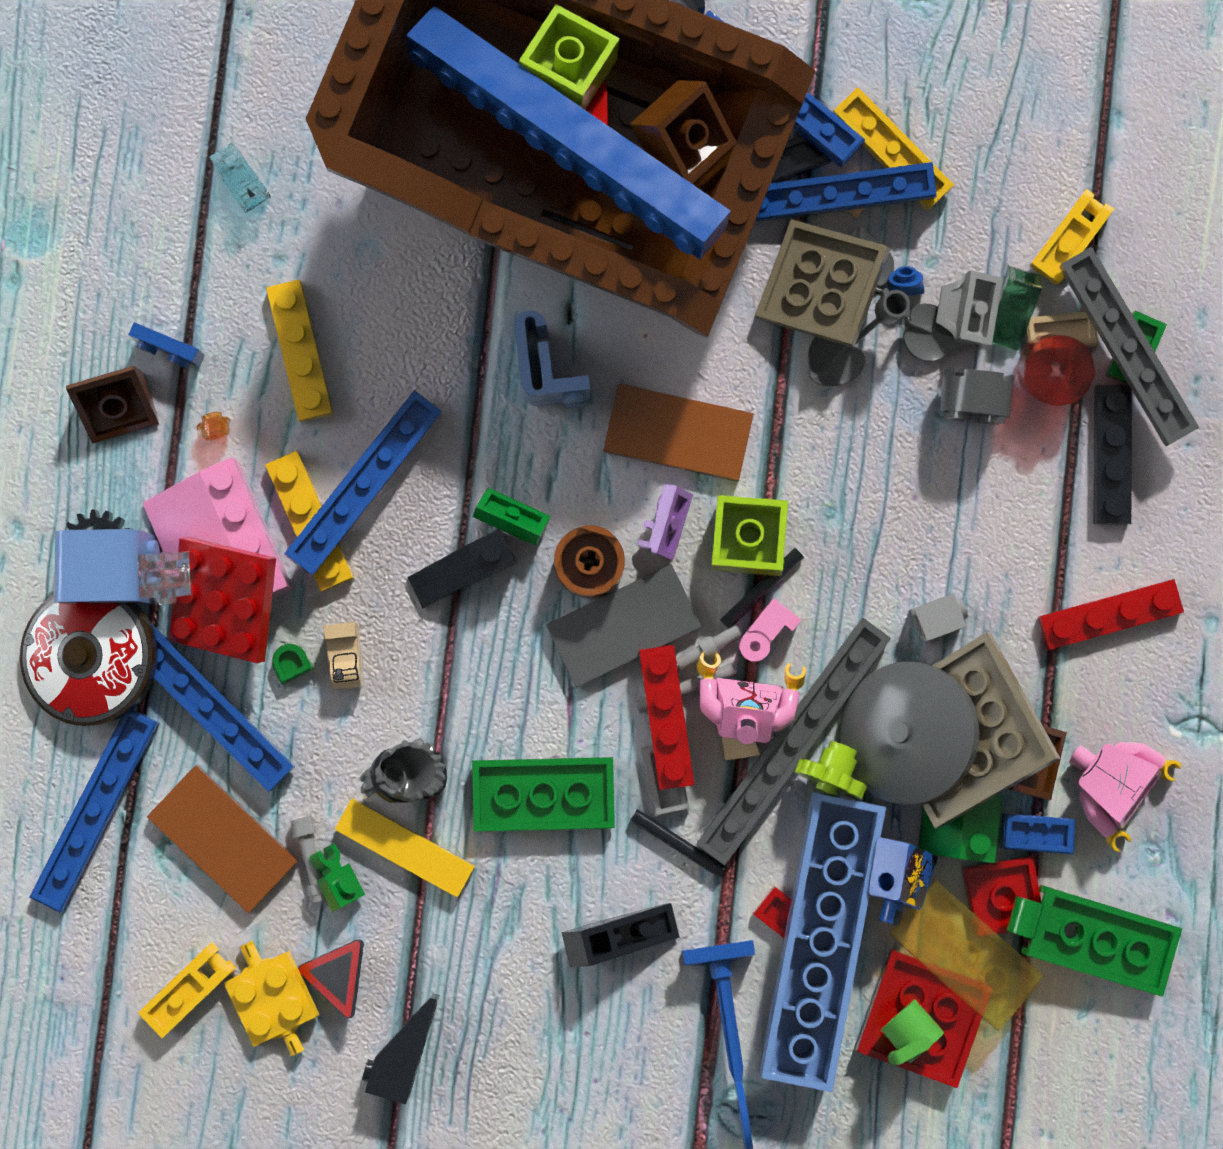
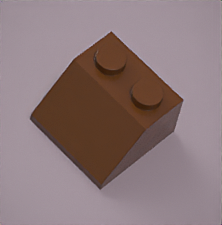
M678 80L630 123L643 150L691 184L737 143L707 83L703 81Z

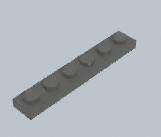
M1090 247L1059 266L1061 272L1165 447L1200 428L1093 248Z

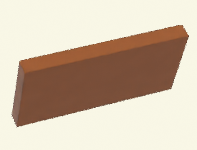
M618 383L603 452L739 482L754 413Z
M195 765L147 816L152 823L248 914L253 911L299 861L199 765Z

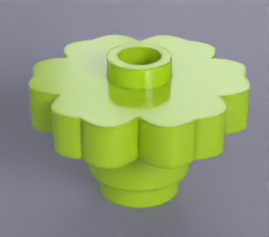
M830 741L828 748L823 749L818 763L807 759H799L794 771L797 775L817 784V790L831 796H836V793L862 800L867 788L864 783L851 777L857 760L854 759L857 751L835 741Z

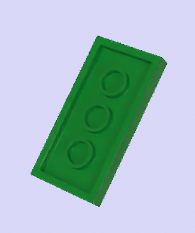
M613 757L472 760L473 832L615 828Z

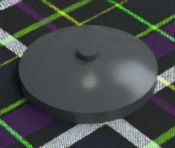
M897 662L872 672L853 691L842 716L841 744L857 751L854 758L857 760L852 774L856 780L867 786L866 790L871 794L896 804H925L938 800L950 793L968 774L978 750L979 722L970 696L953 676L928 664Z

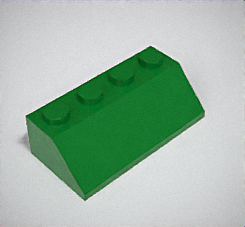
M1002 793L940 829L934 828L922 806L918 848L938 856L995 863Z

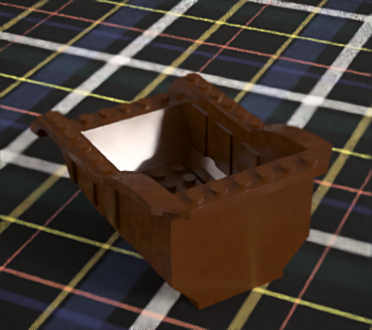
M355 0L306 116V121L328 172L406 204L480 242L666 315L692 332L708 338L808 93L815 70L781 44L669 0ZM555 4L620 38L617 61L603 81L607 82L608 126L642 150L643 148L630 123L678 80L706 82L737 143L700 176L693 185L731 211L726 230L701 260L693 254L682 252L670 238L649 229L644 220L634 213L623 211L616 205L614 199L602 191L593 190L587 185L584 178L572 170L567 171L558 165L554 157L544 150L533 148L524 136L514 129L509 130L503 127L496 117L484 108L478 109L474 107L461 92L455 88H447L428 69L417 67L407 54L406 35L433 6H436L519 64V60ZM543 210L632 245L633 248L632 250L545 215L542 216Z

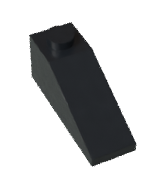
M498 529L412 574L408 579L422 609L517 563L501 530Z
M671 903L604 919L561 932L570 967L593 966L680 937Z
M433 993L378 1052L374 1061L368 1059L362 1076V1080L368 1082L365 1093L406 1105L410 1098L440 995Z

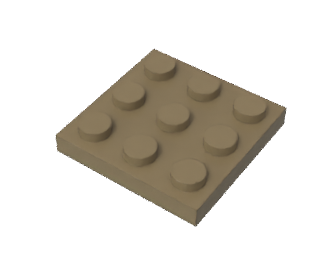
M791 219L755 316L761 321L854 348L890 249L882 244Z

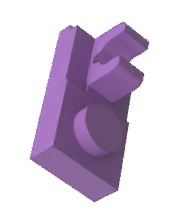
M665 484L663 493L657 502L656 521L646 520L643 523L644 527L652 530L651 538L648 541L639 539L638 546L673 561L693 494L678 486Z

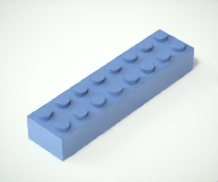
M816 792L811 793L758 1070L763 1079L833 1092L870 896L868 890L877 838L881 837L886 807Z

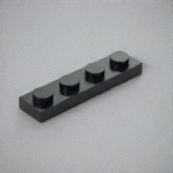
M1096 385L1094 387L1093 524L1129 525L1131 524L1132 390L1129 385Z

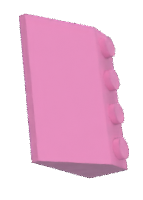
M233 457L193 474L142 503L174 579L176 577L179 538L190 537L276 557L272 598L293 589L240 462Z

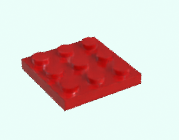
M190 537L179 538L169 641L253 663L265 662L276 557Z
M890 949L855 1050L889 1063L888 1054L896 1048L880 1030L915 999L940 1026L944 1034L912 1063L905 1061L897 1067L958 1089L993 987Z

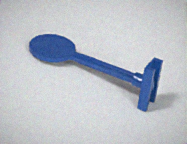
M749 940L682 950L684 965H710L711 978L716 981L728 1066L735 1082L744 1149H753L749 1115L742 1083L743 1061L730 977L733 976L732 961L756 955L754 942Z

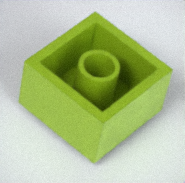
M555 4L520 58L519 65L586 110L617 61L620 38Z
M718 495L712 571L782 576L788 501Z

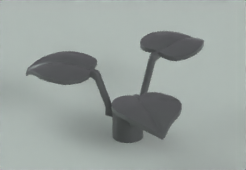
M862 226L856 228L849 235L884 245L870 235ZM890 252L877 286L887 283L889 275L894 271V260ZM876 288L874 294L881 296L875 305L876 318L860 332L856 342L857 344L881 322L893 324L902 318V324L908 327L903 338L905 347L916 359L926 362L939 360L967 344L966 342L955 340L950 331L936 323L938 311L936 305L918 304L909 311L910 300L908 296L900 290L889 291L887 288L883 290ZM815 337L808 350L809 377L814 383L822 386L834 387L844 385L854 380L861 373L866 361L865 356L856 347L852 348Z

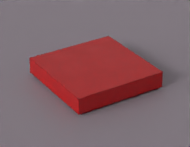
M1031 855L995 861V863L962 867L975 938L1010 933L1006 930L1016 896L1041 903L1034 859Z

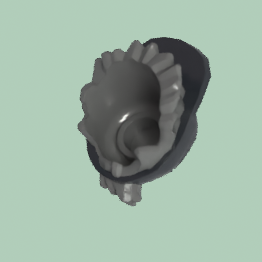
M419 738L412 742L404 740L392 748L383 750L375 758L371 767L360 776V781L363 782L361 793L367 797L376 793L389 803H408L440 795L446 787V766L442 756L434 751L429 743H424L423 739Z

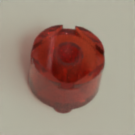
M1047 334L1034 338L1023 348L1019 357L1017 373L1021 387L1029 396L1048 405L1063 406L1071 404L1085 395L1095 379L1096 369L1090 351L1082 342L1066 335ZM1053 362L1062 365L1059 368V376L1049 375L1053 371L1050 366Z

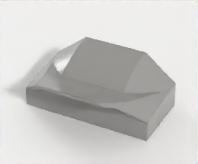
M971 270L960 280L942 286L936 323L950 331L955 340L985 348L992 346L1003 278Z

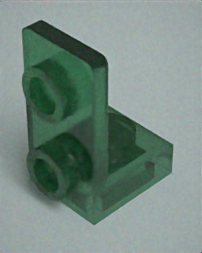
M1008 265L1003 277L1004 290L999 301L992 344L1017 351L1021 346L1041 294L1042 279L1039 274Z

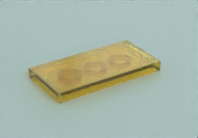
M937 880L933 881L928 887L922 908L920 910L910 908L902 917L900 926H895L889 933L892 938L997 1031L1002 1029L1045 977Z

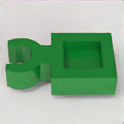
M333 843L323 849L327 860L324 858L321 850L310 855L312 865L321 871L324 876L316 881L332 912L365 895L351 865L348 863L343 867L339 862V849Z

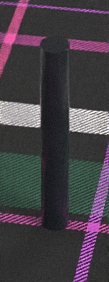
M796 548L792 549L784 557L782 576L766 575L720 619L727 629L733 627L804 556Z
M637 809L631 817V822L719 878L725 870L726 866L642 811Z

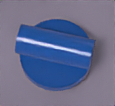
M910 266L899 267L889 275V285L887 287L889 291L900 290L907 296L924 294L923 275L915 268Z

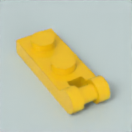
M1085 189L1029 265L1056 286L1064 278L1059 266L1085 250L1114 210L1107 203L1102 205L1093 198L1095 194L1088 189ZM1084 209L1095 216L1092 222L1081 215Z
M213 942L204 948L138 1012L161 1038H164L237 968L230 960L226 962L217 953L220 949ZM206 962L216 971L210 978L200 970Z

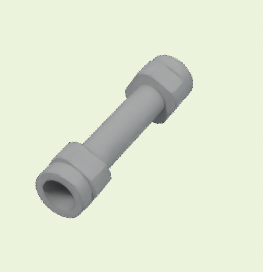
M311 815L291 820L293 837H298L310 881V885L306 886L311 903L326 900L316 881L323 877L322 872L314 868L310 861V855L317 852L312 833H315L316 830Z

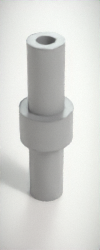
M734 625L713 638L709 635L697 642L699 646L676 658V662L680 670L683 671L697 663L703 652L704 658L710 660L716 653L720 654V649L742 638V634L738 627Z

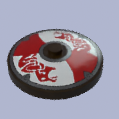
M55 594L52 595L33 613L24 630L21 641L20 667L28 692L46 713L68 724L93 726L118 720L131 712L141 702L155 676L158 658L157 642L148 617L136 603L77 602V604L54 603Z

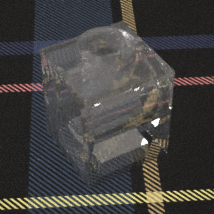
M157 552L137 555L140 597L155 598V604L177 603L176 597L191 595L189 552Z

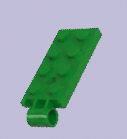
M1041 884L1038 890L1043 893L1041 903L1016 896L1006 931L1030 938L1028 948L1022 946V954L1163 997L1183 928ZM1073 924L1076 928V933L1073 937L1068 938L1065 935V928Z

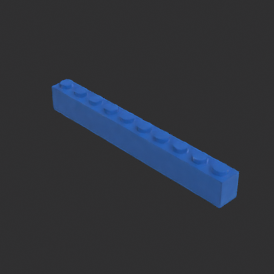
M433 6L406 35L407 54L417 67L421 69L426 68L431 71L447 88H455L461 92L474 107L478 109L484 108L494 115L503 127L509 130L514 129L524 136L533 148L544 150L554 157L555 161L563 169L574 171L584 178L587 185L593 190L602 191L614 199L616 205L623 211L634 213L644 220L649 229L670 238L682 252L693 254L701 260L726 230L731 212L729 209L436 6Z

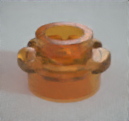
M212 412L201 417L202 422L196 427L197 430H201L204 440H215L230 434L229 424L231 420L229 417L222 416L221 412Z

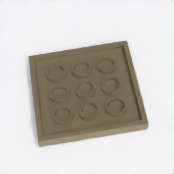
M988 632L933 665L953 676L964 687L974 704L979 722L978 750L966 777L947 795L938 800L922 804L935 829L944 827L1061 759L993 635Z

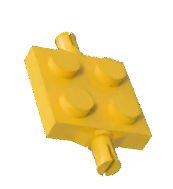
M253 940L240 946L239 948H241L249 966L241 974L223 983L253 1047L269 1039L282 1037L290 1056L300 1053L305 1049L295 1030L301 1024L317 1017L319 1012L290 950L274 958L261 959Z

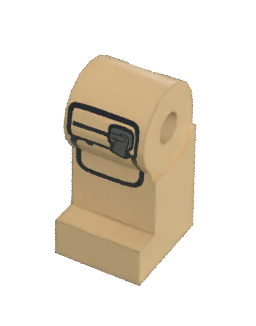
M350 622L324 625V639L327 645L328 661H330V676L333 690L362 687L363 671L359 623Z

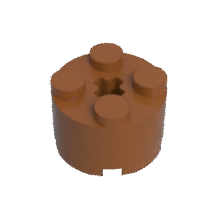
M585 525L570 531L559 541L554 554V566L559 581L569 592L583 598H597L608 594L618 585L624 572L625 556L620 542L610 531L600 526ZM589 553L595 554V561L600 563L599 566H592L590 571L584 570V564L580 562L581 557L587 558Z

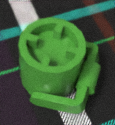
M915 999L880 1030L896 1048L888 1054V1061L894 1066H898L905 1061L912 1063L944 1034L940 1026Z

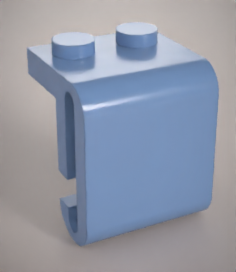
M526 311L518 315L514 326L521 385L526 401L533 406L562 403L564 408L584 406V401L591 400L589 376L553 379L549 341L538 342L543 386L540 390L534 389L528 332L536 330L538 339L549 338L547 325L544 317L538 312Z
M134 529L55 531L54 603L155 604V596L159 594V578L155 575V561H158L160 554L159 543L155 540V535Z

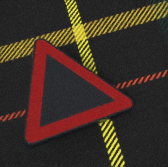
M361 939L354 940L298 966L301 976L347 1019L353 1018L355 1015L364 942Z

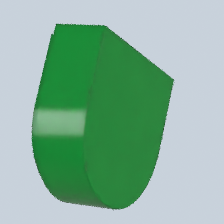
M284 644L273 654L272 666L281 685L314 670L306 651L298 645Z

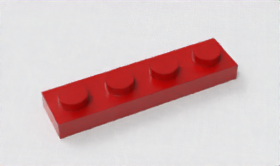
M1175 579L1038 616L1046 648L1051 650L1184 613Z
M674 645L639 650L659 790L695 785Z

